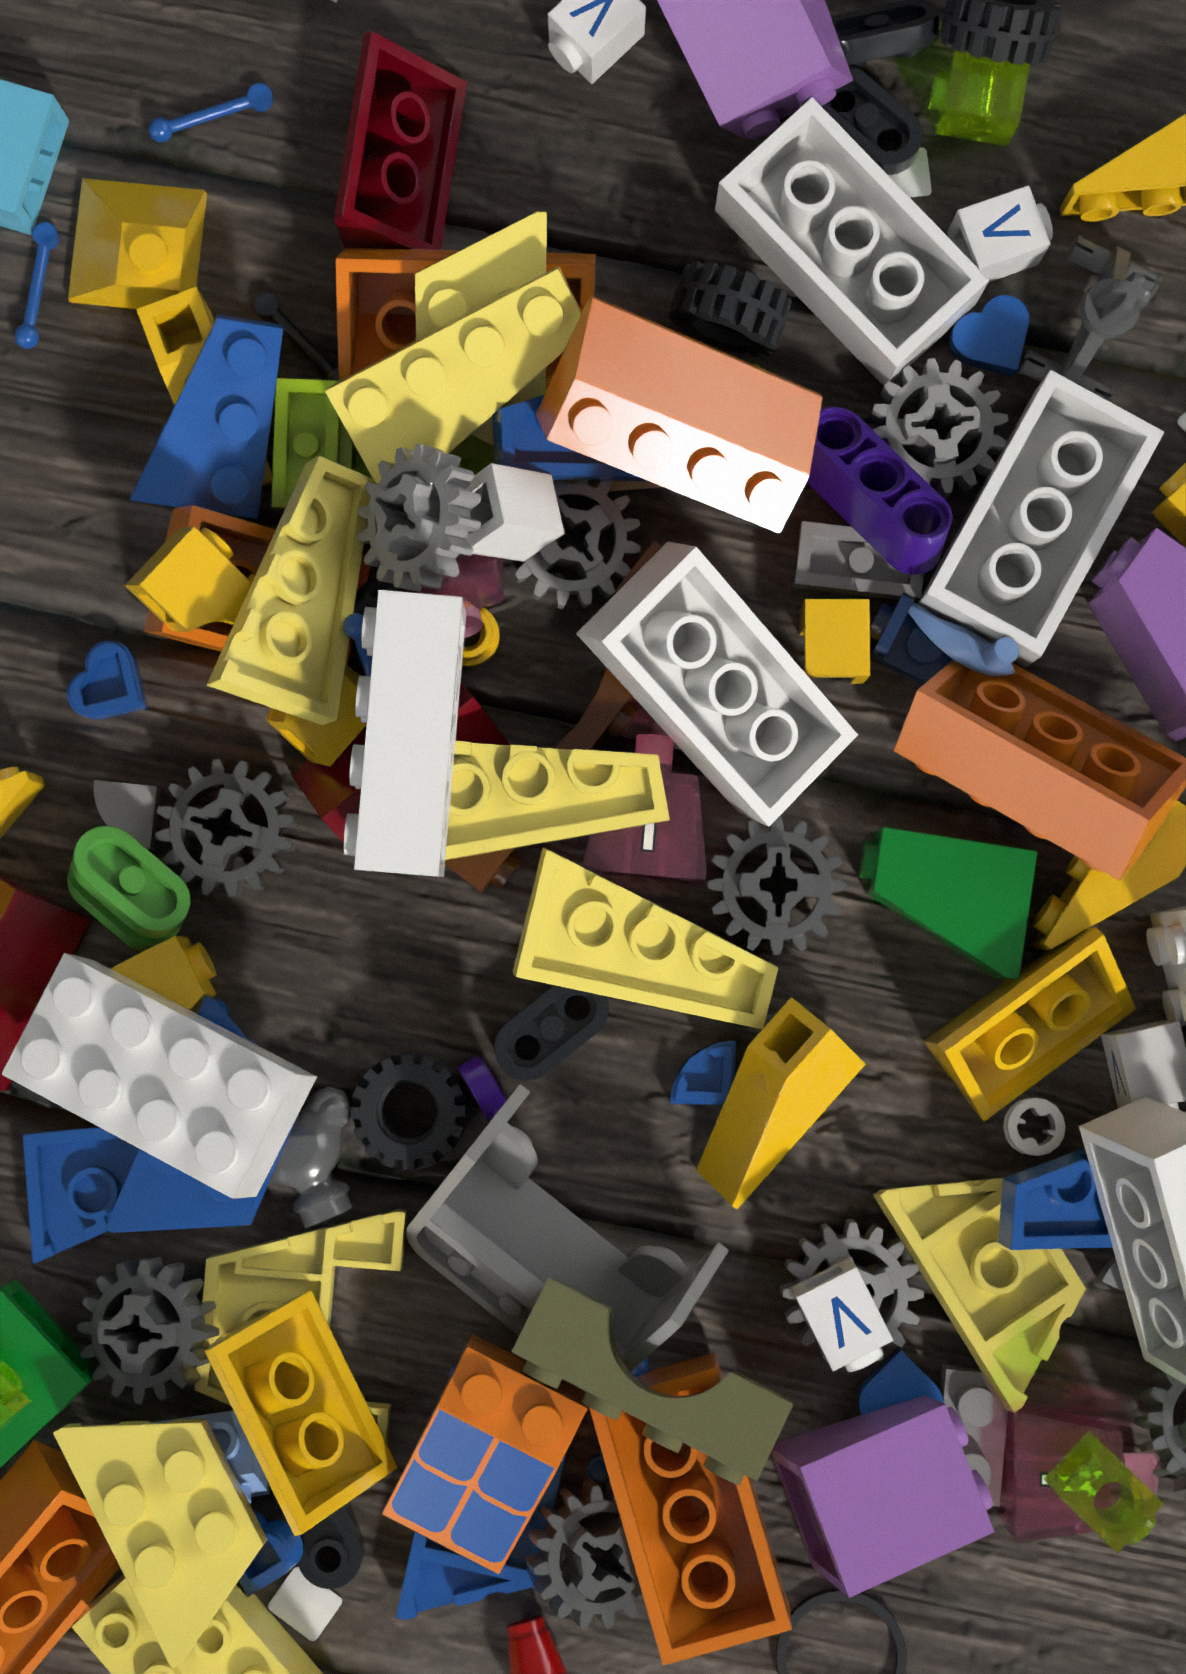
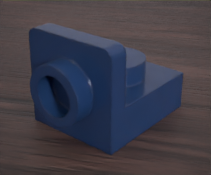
M903 592L893 607L882 603L870 625V639L876 641L870 652V659L923 686L953 659L929 639L908 613L915 598Z

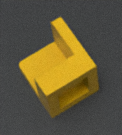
M805 599L799 610V635H804L805 674L810 678H850V684H863L870 676L869 599Z

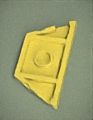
M536 211L526 216V218L416 272V341L546 273L547 212ZM546 368L501 408L544 395L546 392ZM492 415L471 435L494 446Z
M1003 1178L879 1190L873 1194L874 1198L905 1245L913 1261L917 1263L921 1274L1007 1411L1017 1412L1023 1407L1028 1398L1023 1393L1041 1360L1048 1361L1059 1340L1061 1324L1066 1318L1072 1316L1086 1287L1062 1249L1010 1250L998 1243Z
M206 1418L179 1419L163 1423L127 1421L111 1425L81 1426V1423L67 1424L53 1432L171 1669H174L181 1665L241 1576L267 1541V1537Z

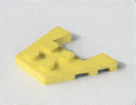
M396 1209L211 1255L206 1259L202 1302H215L216 1308L204 1315L205 1324L219 1328V1335L204 1340L203 1346L208 1348L222 1334L310 1290L330 1328L335 1266L401 1271L403 1268L407 1210ZM211 1363L196 1367L201 1379L195 1383L194 1390L231 1406ZM366 1402L388 1446L391 1404Z

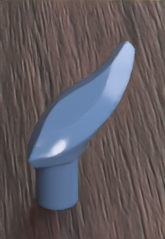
M913 603L908 613L920 629L935 645L956 662L975 672L988 676L1015 674L1011 663L1018 657L1019 647L1013 639L1003 637L992 644L971 629L940 619L916 603Z

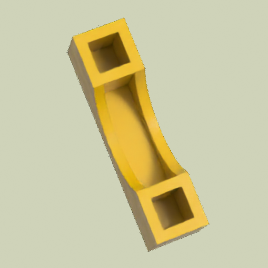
M193 526L177 529L129 580L125 587L172 631L190 632L203 625L217 621L234 625L255 575L251 574L246 578L229 561L234 555L233 551L218 535L208 528H203L199 532ZM345 665L336 721L320 725L271 707L266 721L308 761L331 766L367 725L366 722H361V717H356V693L360 675Z

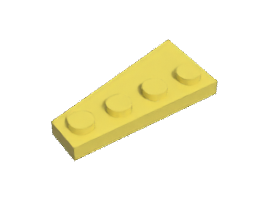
M558 266L331 385L325 392L374 482L379 484L382 478L379 473L378 464L382 460L395 464L396 449L400 447L414 450L416 444H422L447 453L455 449L565 351L582 311Z
M317 456L305 463L207 686L320 725L337 720L349 637L343 630V623L345 618L353 614L364 546V543L358 542L357 535L367 527L368 520L358 515V508L369 506L371 496L367 493L365 485L367 482L373 483L374 480L321 456Z
M455 741L445 860L670 820L658 755Z
M544 847L542 848L513 968V974L516 977L753 1028H764L778 972L777 966Z

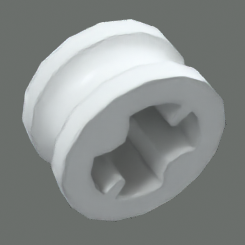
M1027 1098L1019 1100L1009 1108L1004 1116L1003 1131L1005 1139L1013 1149L1022 1154L1040 1156L1051 1153L1060 1145L1065 1134V1122L1063 1114L1053 1103L1046 1099ZM1027 1109H1030L1035 1116L1046 1115L1049 1119L1050 1130H1042V1133L1048 1136L1040 1144L1032 1137L1021 1138L1018 1133L1017 1125L1026 1123L1020 1116Z

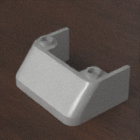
M520 1084L406 1229L408 1242L423 1260L518 1336L548 1277L557 1278L615 1308V1342L621 1359L631 1372L682 1326L729 1250L718 1242L691 1268L683 1264L675 1252L662 1246H641L629 1257L624 1255L528 1178L537 1166L536 1152L530 1138L522 1130L507 1123L530 1093L529 1090Z

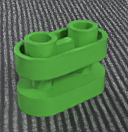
M100 826L93 828L82 835L77 842L67 875V886L71 896L78 904L126 945L140 952L175 935L177 936L190 908L189 890L178 875L130 834L117 827Z

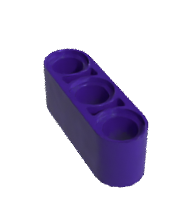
M841 407L821 409L807 483L896 570L909 575H919L931 571L939 562L953 518L948 503L858 415Z

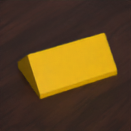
M1094 927L1086 929L1053 949L1046 950L1020 970L1019 980L1004 981L923 1042L977 1115L985 1122L1135 1011L1136 1007L1104 934Z
M311 1290L222 1334L205 1350L294 1536L302 1535L398 1468Z

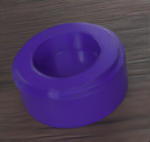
M474 1056L456 1068L489 1123L505 1104L506 1099L482 1058Z

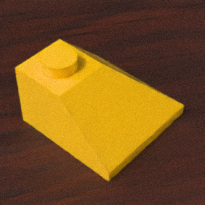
M82 178L68 300L71 303L138 309L196 287L207 201L206 191Z

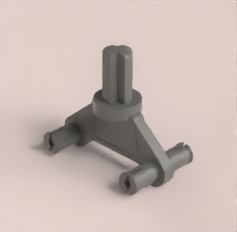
M1077 235L1069 247L1071 251L1066 254L1065 260L1098 274V283L1090 287L1081 299L1079 311L1082 324L1072 348L1062 365L1030 348L1021 361L1024 364L1019 366L1018 374L1041 383L1049 371L1052 370L1110 402L1111 398L1108 397L1113 396L1115 388L1083 373L1105 339L1118 338L1133 328L1139 319L1140 310L1147 306L1157 291L1158 283L1162 280V274L1131 261V253L1123 248L1114 246L1109 252V250Z

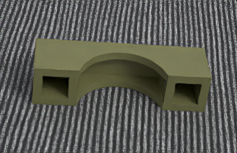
M547 1278L511 1351L526 1359L522 1368L523 1372L558 1389L562 1379L586 1391L581 1401L583 1404L611 1419L618 1420L623 1410L644 1421L646 1425L642 1434L669 1450L678 1453L683 1443L708 1455L703 1464L706 1469L734 1484L740 1485L744 1475L758 1481L793 1407L794 1401L734 1370L712 1388L693 1395H669L651 1389L640 1382L628 1370L620 1357L614 1336L615 1308L557 1278Z

